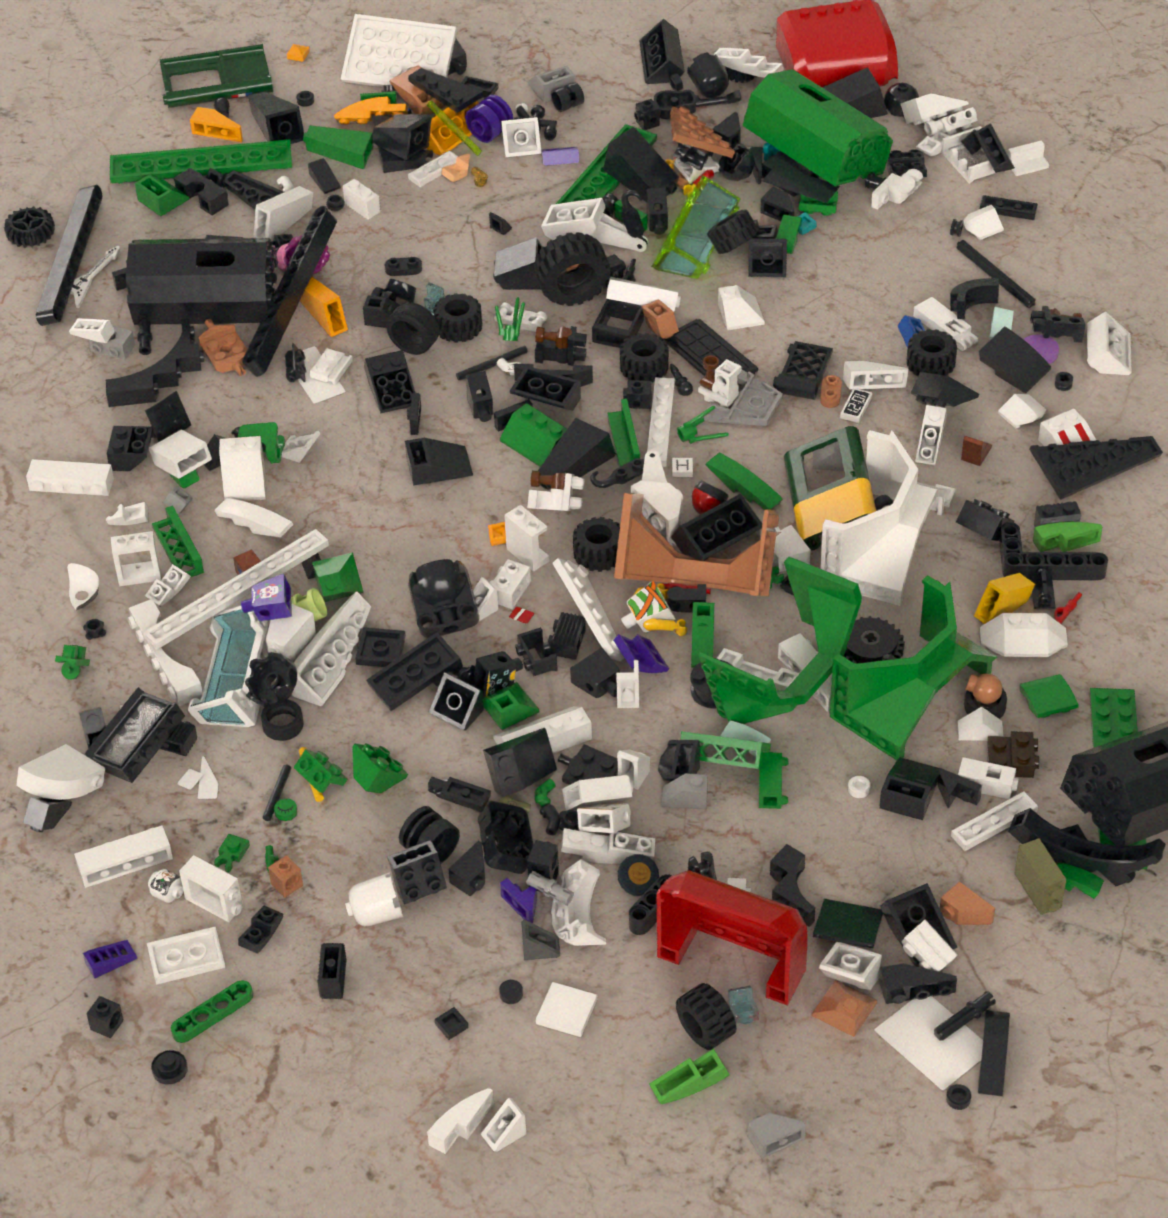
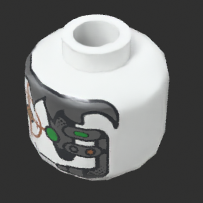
M166 869L156 871L151 875L148 887L152 896L170 903L180 898L183 894L181 877Z

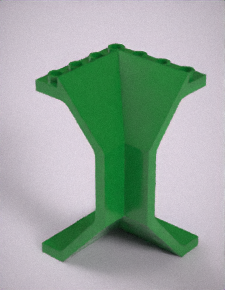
M788 557L784 561V565L802 622L814 626L818 653L785 691L776 690L774 681L771 678L766 681L700 653L698 656L701 667L705 673L706 682L709 685L717 713L721 717L727 718L728 723L731 720L746 724L792 712L797 705L805 704L832 674L833 658L838 654L844 656L862 602L858 583Z
M928 575L922 580L924 592L919 636L929 643L915 656L860 664L853 663L840 654L833 658L830 718L895 760H898L899 757L904 758L906 742L935 694L966 665L980 674H991L992 662L997 658L994 654L957 632L951 582L943 585Z

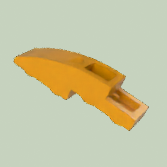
M377 97L351 104L336 113L334 118L339 124H350L351 121H357V124H368V121H372L373 114L375 116L408 114V107L406 104H390L388 97Z

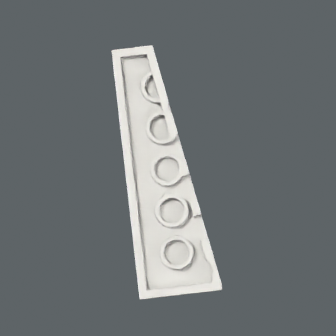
M557 558L553 565L601 647L611 659L622 661L624 656L613 641L616 634L587 576L589 574L588 570L582 565H576L569 560Z

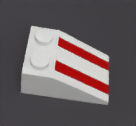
M1075 409L1040 422L1038 440L1043 446L1096 440L1086 420Z

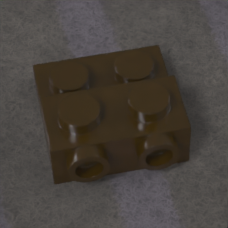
M1011 731L1010 737L988 736V763L1016 768L1015 777L1034 778L1035 769H1039V755L1034 753L1038 752V738H1034L1033 732Z

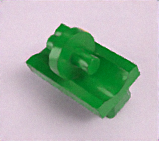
M64 645L62 656L56 655L55 662L64 663L61 672L66 679H76L81 672L80 666H89L90 659H85L87 647Z

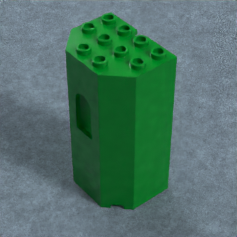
M793 69L768 74L751 93L742 125L834 186L854 182L858 177L866 179L871 172L875 173L876 176L882 175L893 144L892 138L887 134L888 130L886 127Z

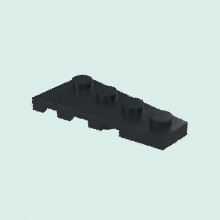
M423 68L408 75V82L457 113L483 97L482 90Z
M234 170L222 180L225 188L255 210L257 204L284 193V191Z

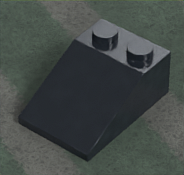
M541 728L483 750L494 790L502 797L521 791L557 770L546 728Z
M928 883L888 899L880 905L890 929L902 947L904 946L902 940L920 923L926 920L953 950L958 948ZM909 956L914 966L920 964L915 956Z

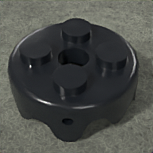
M269 652L266 659H253L250 661L251 674L245 680V685L249 689L246 697L266 708H273L284 703L291 696L297 683V669L294 663L281 653ZM276 679L275 684L271 686V683Z

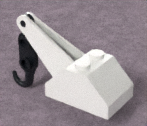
M633 190L623 193L621 197V216L625 225L604 214L606 206L603 198L551 205L541 227L544 235L552 240H555L559 235L564 236L566 233L572 232L576 234V232H580L584 235L593 236V238H596L603 244L643 252L648 245V239L642 236L644 227L638 211L630 204L628 197L636 196L640 201L643 198L638 192Z
M648 451L644 459H633L615 469L610 477L604 481L596 480L595 477L598 475V471L592 473L590 481L598 488H607L614 484H625L642 475V481L631 486V493L644 494L642 506L644 517L673 548L676 546L671 536L682 525L683 495L679 489L667 483L657 451Z

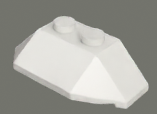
M1002 613L982 625L979 629L981 646L987 647L1004 657H1049L1068 645L1066 628L1047 613Z

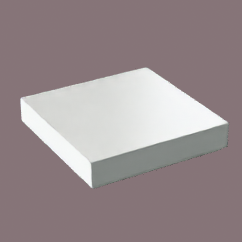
M552 982L537 1015L536 1024L581 1037L597 1002V995Z

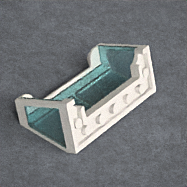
M241 606L221 611L212 617L210 631L217 639L201 701L198 698H193L188 708L190 714L199 724L250 727L256 724L260 705L246 697L249 689L245 685V680L251 674L250 661L253 659L263 660L268 657L266 637L270 620L259 621L254 611L244 613Z

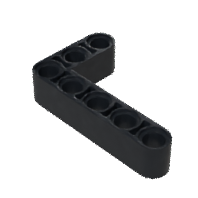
M1006 522L1001 527L999 544L1004 577L1021 573L1031 580V576H1036V572L1042 567L1048 570L1052 580L1098 581L1106 577L1108 557L1103 553L1023 552L1020 527L1014 522Z

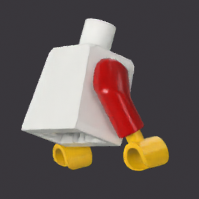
M710 156L702 170H697L687 163L681 162L676 157H674V160H665L673 171L675 165L689 183H693V185H685L683 188V194H687L688 200L694 198L695 189H699L707 182L712 181L715 172H719L718 168L720 169L721 167L719 162L713 161Z

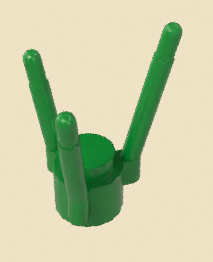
M519 297L515 301L512 325H505V329H503L499 307L495 306L499 335H503V340L518 341L525 302H522L518 315Z
M711 406L677 428L680 440L682 442L688 440L690 444L696 441L725 437L729 433L695 437L698 433L696 426L704 422V416L714 410L715 406Z

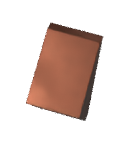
M964 436L961 460L981 466L991 450L992 444Z

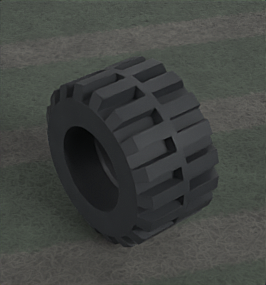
M746 209L737 211L715 224L708 231L707 236L718 254H724L747 242L756 235L759 229Z
M454 293V295L449 294L445 298H440L439 302L435 303L433 314L439 326L440 338L446 339L448 342L454 341V343H458L459 341L466 342L468 339L472 340L474 336L479 335L483 326L481 304L478 303L476 298L473 299V296H467L463 293Z
M937 329L921 330L919 333L913 334L909 339L907 348V366H909V370L916 376L920 372L948 376V373H952L956 366V340L953 339V336L947 335V332H941Z
M639 333L636 336H629V339H625L621 343L620 371L623 372L624 377H628V380L652 381L653 383L655 378H662V376L667 374L669 369V348L661 337L658 338L657 335H649V333Z
M593 517L591 520H584L583 524L579 523L573 531V556L577 564L589 568V571L598 570V572L611 570V567L615 568L620 524L613 522L610 518L605 519V517L598 519Z
M700 983L676 1000V1010L683 1028L702 1048L712 1050L736 1033V1021L731 1008L723 996L709 984Z

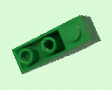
M693 602L691 667L701 663L698 656L700 653L713 657L715 603Z

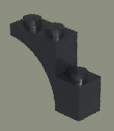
M786 844L770 861V876L779 882L772 890V900L797 909L806 925L810 927L815 922L816 907L803 897L797 884L799 876L805 869V854Z

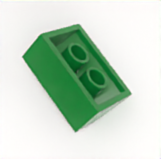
M526 403L512 414L500 437V442L541 467L567 428Z

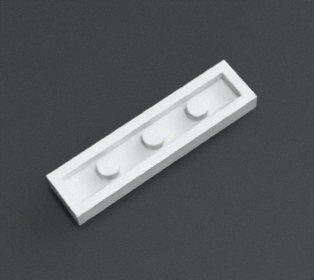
M1022 792L952 830L951 837L964 851H967L1009 828L1015 814L1029 808L1037 812L1038 805L1025 792Z

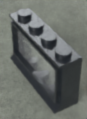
M137 687L85 752V755L105 767L106 773L133 783L185 715L177 703L153 696Z

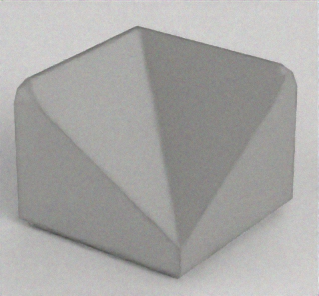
M176 486L169 492L162 503L167 507L173 506L177 514H180L193 498L179 486Z

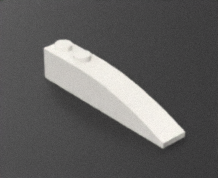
M355 592L340 607L294 661L297 669V683L291 694L293 697L322 706L343 679L346 673V665L352 657L353 647L358 642V634L360 629L363 628L371 608L369 603L358 592Z

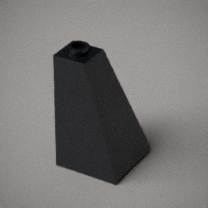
M265 91L248 96L251 113L267 141L290 140L291 144L303 141L304 129L298 105Z
M575 418L538 471L541 472V475L568 473L574 474L576 477L584 476L616 455L609 433ZM540 484L544 489H551V485Z

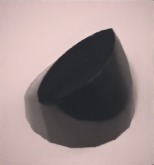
M389 279L384 289L386 292H395L397 298L414 303L416 293L414 286L395 279Z

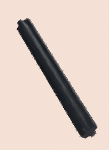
M965 240L957 243V249L990 277L999 278V284L1026 307L1030 308L1035 305L1036 299Z

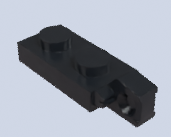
M431 777L428 782V791L436 794L437 797L479 812L483 811L491 797V790L452 777L444 780Z

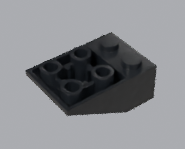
M403 350L365 358V373L380 414L411 407L412 393H415V389Z
M425 437L405 441L406 459L413 486L473 476L466 446Z
M899 757L888 773L881 789L879 808L923 820L938 783L939 770L941 768Z

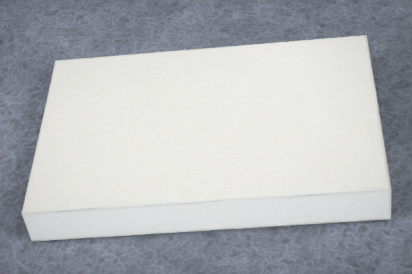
M216 926L147 943L156 985L226 968Z

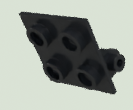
M177 391L145 410L153 427L152 438H157L158 442L181 429L185 430L191 426Z

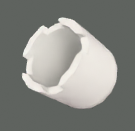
M390 872L360 882L350 889L349 902L345 903L349 917L354 915L355 920L360 925L372 926L403 917Z

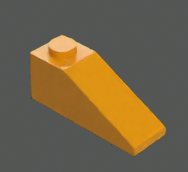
M197 107L190 118L192 134L236 142L243 141L241 126L214 109Z

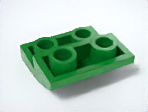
M1061 674L1020 684V692L1028 700L1029 709L1037 718H1046L1052 714L1066 713L1072 709L1079 708L1074 693Z

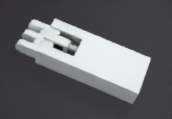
M933 297L914 307L913 316L920 319L931 330L945 331L947 335L953 336V339L957 342V348L961 351L978 343V338L971 333V326L962 319H957L956 314Z

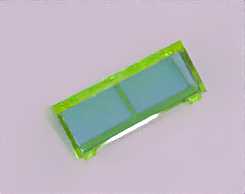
M703 175L687 197L651 267L658 271L698 279L702 273L706 274L711 266L708 262L714 249L707 233L715 224L739 210L740 207L737 205L741 198Z

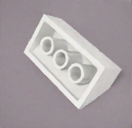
M573 706L493 736L498 745L541 728H546L554 754L591 740L592 728L591 721L583 708Z

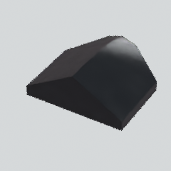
M669 740L668 747L662 754L658 766L662 779L664 781H673L684 774H697L700 769L699 740Z

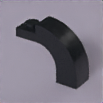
M999 278L975 279L954 287L950 292V311L957 312V319H965L966 310L973 305L998 303Z

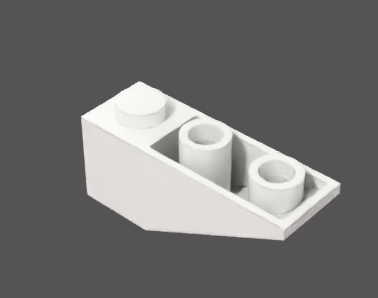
M926 405L915 463L936 465L947 418L946 408Z

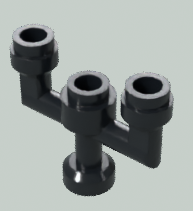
M534 105L531 109V115L533 118L538 117L539 132L541 127H546L544 130L545 139L553 140L557 134V121L540 120L545 115V108L541 105ZM514 117V120H517V119H526V118H516V117Z

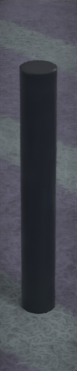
M287 764L282 767L262 816L265 821L271 820L274 806L279 801L292 769Z

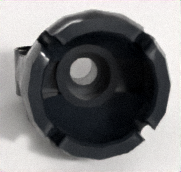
M450 559L436 560L423 564L416 569V572L410 573L408 587L421 635L429 638L438 632L440 636L473 627L479 622L480 616L469 573L461 561L456 560L453 562ZM469 611L474 612L470 617L464 616ZM427 622L432 623V625L428 628L423 627V625Z

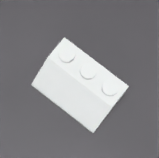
M1105 311L1087 323V362L1091 368H1095L1101 374L1129 375L1132 373L1130 333Z

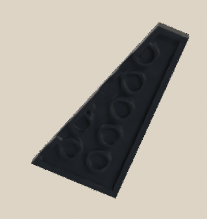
M1153 436L1132 437L1128 440L1109 439V441L1099 442V440L1069 442L1065 445L1049 444L1048 446L1040 447L1039 445H1031L1029 448L1060 500L1160 457L1163 453Z

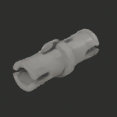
M532 871L527 879V885L540 890L544 896L552 897L566 906L574 896V892L557 884L556 880L545 878L535 871Z

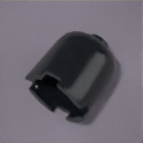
M709 52L698 55L693 59L694 63L691 67L688 66L687 74L702 96L715 98L722 95L729 86V76L716 54L710 55Z

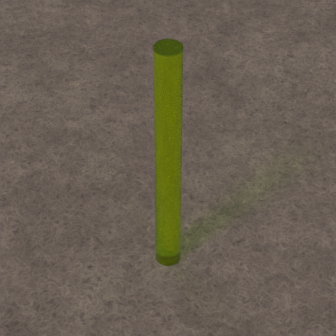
M432 100L427 103V106L476 156L482 153V150Z

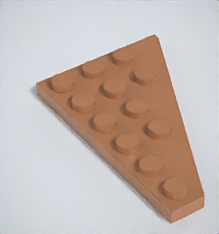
M680 106V109L672 107L670 118H672L671 127H673L672 136L674 141L727 157H733L735 151L729 147L730 144L721 140V136L713 133V129L706 127V123L697 120L698 117L691 114L689 109Z

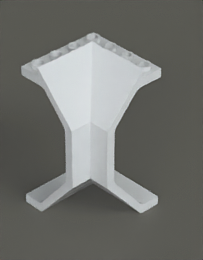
M869 430L866 438L868 439L866 466L872 493L878 496L888 495L894 502L888 507L846 524L825 519L822 530L820 569L858 583L862 596L900 606L903 601L904 585L920 530L930 509L938 511L937 514L942 515L947 490L917 482L918 468L893 431H891L890 435Z

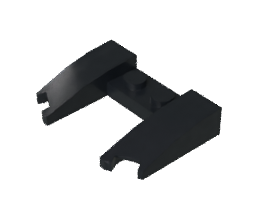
M394 115L372 116L373 129ZM377 146L383 173L417 169L428 163L426 161L427 157L433 158V150H423L413 157L404 160Z

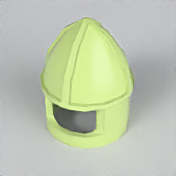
M312 588L308 590L304 596L295 594L291 597L292 604L313 613L314 622L327 616L325 601L317 589Z

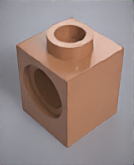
M287 855L268 867L271 885L284 898L303 886L301 869Z

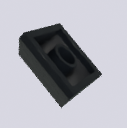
M444 672L429 713L462 730H467L484 711L482 690Z

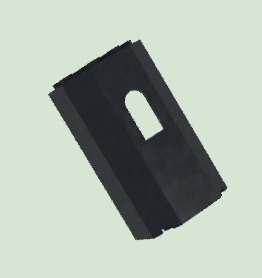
M270 238L132 240V243L128 244L126 284L128 288L127 304L133 324L138 325L142 319H148L151 325L181 324V319L188 318L190 324H205L207 319L208 321L212 319L214 324L260 323L276 291L273 288V284L277 283V274L274 272V268L278 267L275 245L271 244ZM233 263L227 267H197V264Z
M1168 721L1073 755L1060 789L1084 814L1088 812L1092 814L1093 823L1119 849L1168 830V757L1150 764L1143 763L1146 760L1168 753Z

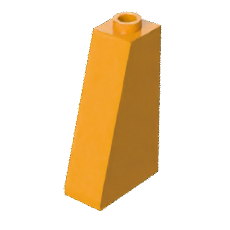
M311 276L300 302L330 337L347 331L348 328L340 296Z

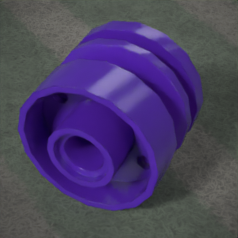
M489 95L467 111L465 120L469 131L476 139L489 143L502 133L501 121L513 120V113L507 102L501 97Z

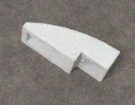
M487 1088L475 1093L449 1109L428 1130L429 1146L446 1154L458 1136L468 1140L493 1106V1090Z

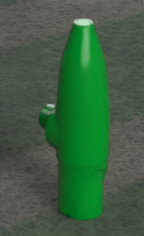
M271 845L265 847V861L268 873V867L279 860L278 856H274L273 846Z

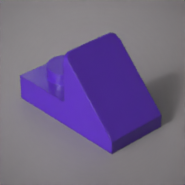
M508 878L500 882L501 897L523 919L533 923L537 903V889L530 886L522 892L519 885L513 884Z

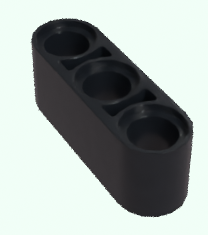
M665 874L660 876L630 908L629 929L633 934H646L657 922V892L663 883L673 875Z

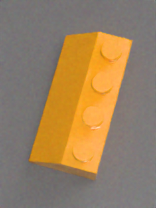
M474 102L458 113L446 107L432 117L429 147L426 149L433 150V153L441 156L470 137L472 134L467 127L465 116L467 111L479 104V102Z

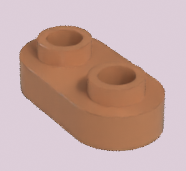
M829 375L822 380L820 403L824 407L834 408L840 404L842 381L838 376Z

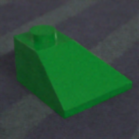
M353 552L312 562L318 588L325 602L352 596L355 592L359 594L364 592Z

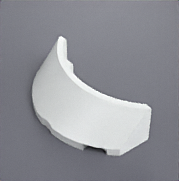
M581 859L566 869L561 876V886L574 892V896L567 906L553 898L551 909L553 929L559 938L570 945H605L606 939L595 932L590 917L591 898L600 875V870Z

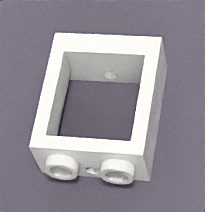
M153 531L111 537L112 554L119 587L155 582L156 579L161 581L160 565ZM150 550L152 561L121 565L120 554Z
M194 855L180 869L179 873L186 900L227 922H230L234 916L241 912L243 904L238 878Z

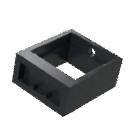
M607 299L592 327V342L620 348L621 343L625 339H629V336L632 335L636 336L644 321L641 305ZM610 317L633 321L629 330L607 326Z

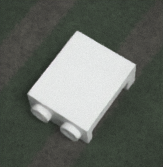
M522 505L506 513L507 550L522 563L530 566V569L534 572L549 562V555L539 548L538 536L547 531V526Z

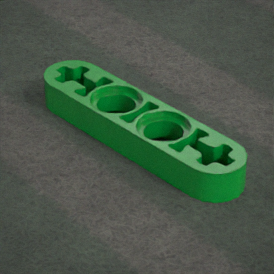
M244 980L237 981L175 1020L171 1025L173 1039L176 1042L185 1043L249 1003L253 998L251 984ZM221 1001L229 1003L224 1009L216 1007ZM200 1014H207L209 1016L207 1020L202 1022L196 1020V1017Z

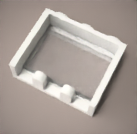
M981 126L942 138L941 153L969 184L976 179L995 173L983 148L974 155H971L961 142L974 129L976 131L980 130Z

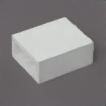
M182 429L149 448L154 465L177 478H181L212 460L206 442Z

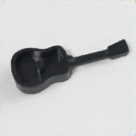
M664 90L656 93L654 96V102L661 109V119H672L670 118L672 107L680 109V106L689 109L690 113L693 114L696 112V107L724 103L731 104L741 100L740 90L723 97L700 99L692 90Z

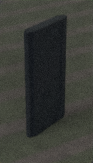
M695 319L678 328L679 332L674 333L672 337L663 338L664 342L704 376L706 375V370L703 367V359L709 355L716 356L719 359V366L727 359L742 366V370L745 372L750 371L755 374L758 371L756 365L701 319Z

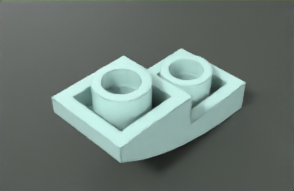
M994 307L989 340L1004 326L1011 330L1014 311Z
M731 720L720 735L721 737L765 743L771 741L769 737L759 731ZM750 750L749 753L756 757L757 750Z

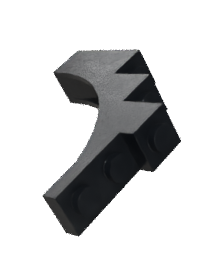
M189 318L181 319L182 333L172 350L157 363L128 376L106 379V396L109 407L156 402V394H159V388L179 386L178 378H182V373L202 371L201 363L205 362L204 352L199 350V344L195 343V339H192L195 337L194 326H190Z
M1031 808L1015 814L1008 830L1021 844L1040 839L1055 862L1063 860L1068 865L1091 873L1098 870L1116 887L1131 882L1135 878L1136 871L1160 862L1166 845L1160 838L1144 845L1124 846L1120 849L1116 845L1089 841L1059 829L1043 819Z

